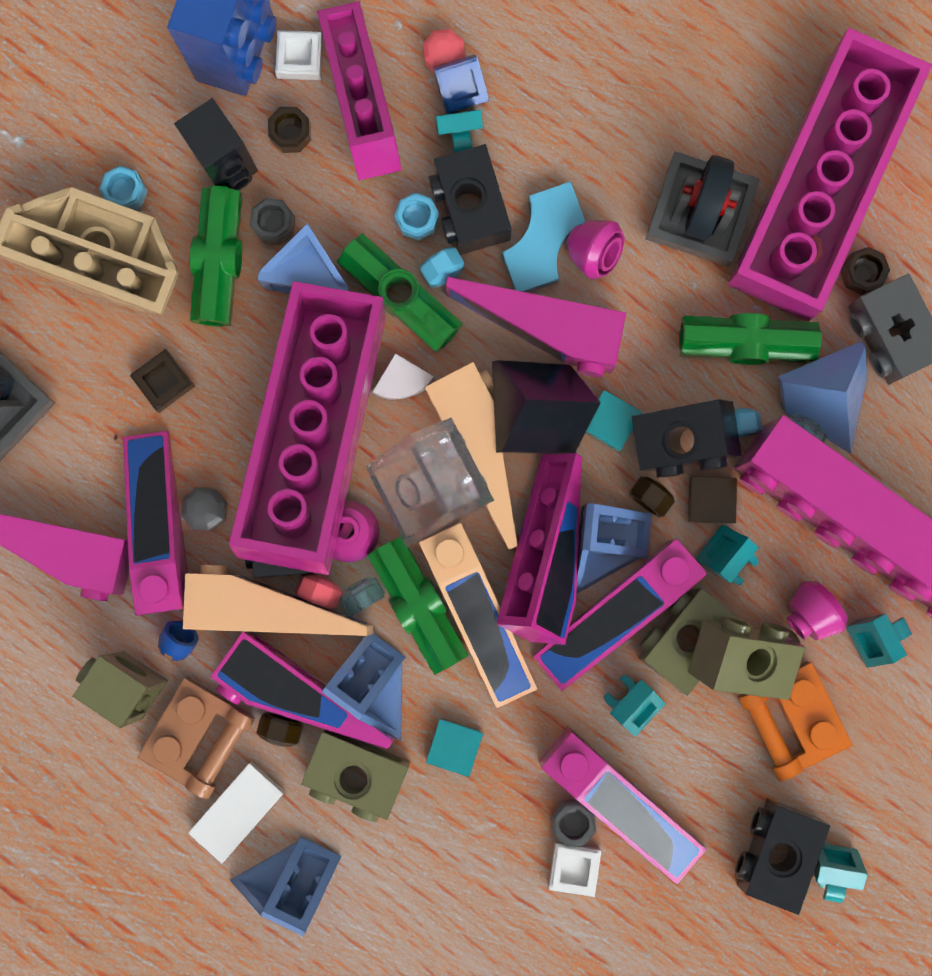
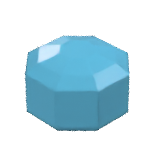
M118 166L106 172L99 188L105 200L133 210L143 206L148 192L138 172L123 166Z
M413 193L399 201L394 217L403 236L420 241L434 234L439 220V212L432 198Z
M449 247L429 257L420 265L419 269L428 286L436 288L445 285L447 277L456 278L464 269V261L455 247Z
M749 408L735 409L739 438L761 433L763 428L760 412Z

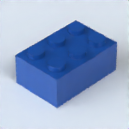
M177 0L167 28L196 81L246 97L250 84H256L262 70L260 54L264 43H270L274 36L276 17L273 16L270 0Z

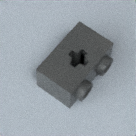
M909 273L861 296L848 306L851 312L849 320L854 332L860 338L864 337L872 352L870 354L871 365L878 376L881 378L885 377L888 385L932 364V316ZM897 327L901 334L892 337L888 329Z

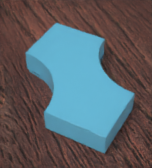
M571 181L529 196L528 202L531 219L528 229L517 244L502 252V258L514 290L529 293L559 281L557 273L558 252L574 227L585 222Z

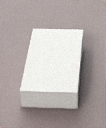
M251 761L188 834L222 864L285 791Z

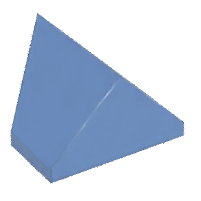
M308 223L259 271L258 281L264 290L290 294L293 281L350 291Z
M861 341L778 376L781 405L785 413L849 453L852 452L867 382L866 348Z
M587 503L582 507L578 542L576 594L639 558H648L652 514Z
M373 633L363 638L325 686L322 693L358 720L401 741L402 662L406 657Z
M300 836L298 842L230 881L260 916L304 937L341 856Z

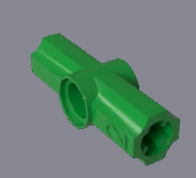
M212 185L202 188L198 236H193L190 247V269L192 275H194L190 321L192 323L210 327L231 326L235 279L240 277L242 267V242L239 239L242 194L239 190Z
M363 233L354 238L343 249L337 264L371 295L383 297L386 312L397 317L436 354L455 337L463 325L462 322L418 284L417 279L412 273L397 265ZM399 284L408 286L412 290L408 300L402 303H395L389 300L388 292L392 287Z
M757 313L734 314L730 318L690 315L681 318L679 351L680 356L726 358L729 363L740 365H761L769 363V361L811 363L818 360L822 331L820 330L819 322L770 320V316Z
M401 536L367 555L390 595L388 600L407 634H412L422 656L434 675L469 656L445 614L448 611L429 577H424L410 548Z

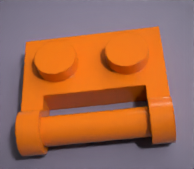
M807 661L800 665L789 700L776 698L801 749L800 752L792 756L765 703L770 697L740 694L737 697L743 710H749L775 763L772 769L778 781L795 777L804 769L853 746L812 662Z

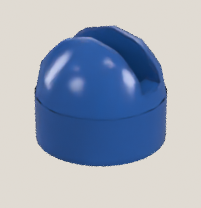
M169 621L165 624L159 635L158 648L163 656L166 653L173 657L172 661L184 660L194 650L199 637L195 630L183 629V622Z

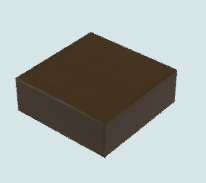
M167 349L130 375L153 408L159 413L195 387Z
M691 476L689 479L688 522L736 523L737 478Z

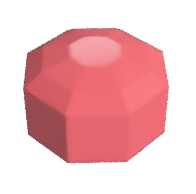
M451 29L433 30L423 42L425 67L433 73V67L465 58L464 40Z
M318 574L301 575L294 591L296 596L330 610L336 609L342 595V590L335 582Z

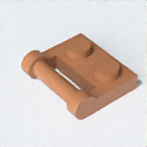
M186 677L183 679L137 758L184 785L186 789L198 797L209 799L216 787L213 783L243 730L249 731L255 721V717L198 682ZM219 714L228 722L197 773L187 766Z

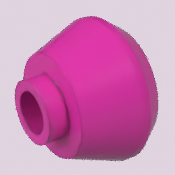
M585 221L582 225L574 227L568 237L567 248L570 259L587 278L594 280L605 277L615 268L621 257L625 236L620 225L615 221Z
M345 501L341 524L343 523L344 525L338 533L333 558L342 562H355L365 558L375 548L379 539V524L374 513L368 507L359 502ZM355 530L353 536L350 538L352 531Z
M817 581L802 582L787 606L790 615L786 619L791 628L802 639L810 636L816 641L845 631L848 618L837 599Z

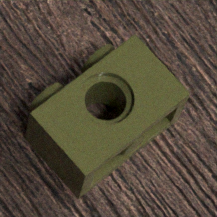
M694 588L691 593L687 591L668 609L673 615L661 629L655 625L639 645L644 651L638 658L686 696L690 694L699 682L698 679L688 673L695 647L688 651L681 650L676 640L678 631L686 625H691L699 636L703 620L723 622L725 617L738 618L702 588Z
M725 617L723 622L703 620L688 673L713 691L789 700L806 647L789 638L790 631L773 623L763 622L761 628L752 627V624L734 617Z
M116 652L101 655L97 660L92 657L85 663L76 677V682L80 685L72 697L117 727L122 728L145 717L168 680L126 652Z
M324 730L301 785L310 788L309 795L319 801L334 804L337 799L353 806L351 812L360 818L372 822H377L378 817L388 820L411 761L367 743ZM349 766L362 768L367 775V784L361 788L348 786L343 779L344 769Z

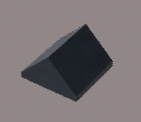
M492 361L496 453H575L601 402L573 367L567 364Z

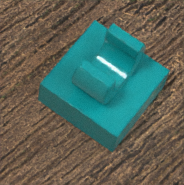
M481 110L435 116L437 134L451 133L454 153L472 148L469 130L483 129Z
M722 524L695 560L705 570L726 582L741 585L744 580L738 574L746 563L756 567L759 562L754 553L759 547L748 537Z
M885 613L859 619L846 627L867 668L893 664L907 656L900 641L912 635V632L904 617L891 623Z
M623 675L620 680L628 688V694L622 700H616L612 695L606 693L604 699L613 709L610 714L636 737L666 703L644 681L640 680L636 684L632 678Z
M824 844L814 871L819 887L825 888L823 899L837 903H843L846 888L864 890L868 875L858 849Z

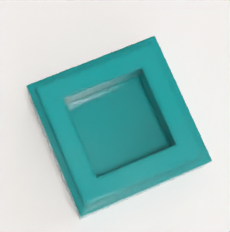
M604 390L598 399L601 404L586 434L613 450L620 452L633 430L632 416L641 415L643 412Z
M440 718L426 763L470 777L483 731Z

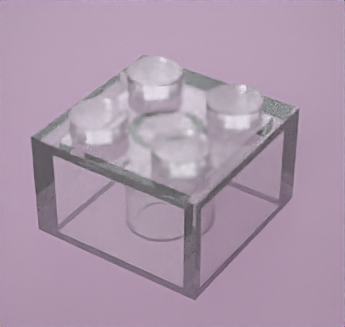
M452 417L409 434L366 466L407 548L448 529L495 501L488 489L484 476L477 468L466 446L465 439L459 433Z

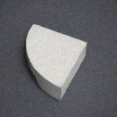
M395 354L374 388L373 394L388 400L408 398L423 392L425 386L432 383L434 376Z

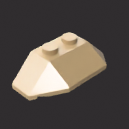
M69 187L41 196L23 205L17 204L6 208L0 222V257L48 279L126 308L163 316L179 272L156 218Z

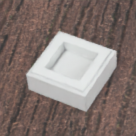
M277 30L275 66L277 79L321 81L322 32Z
M555 841L548 884L549 890L595 897L601 849L586 845L566 846L561 841Z

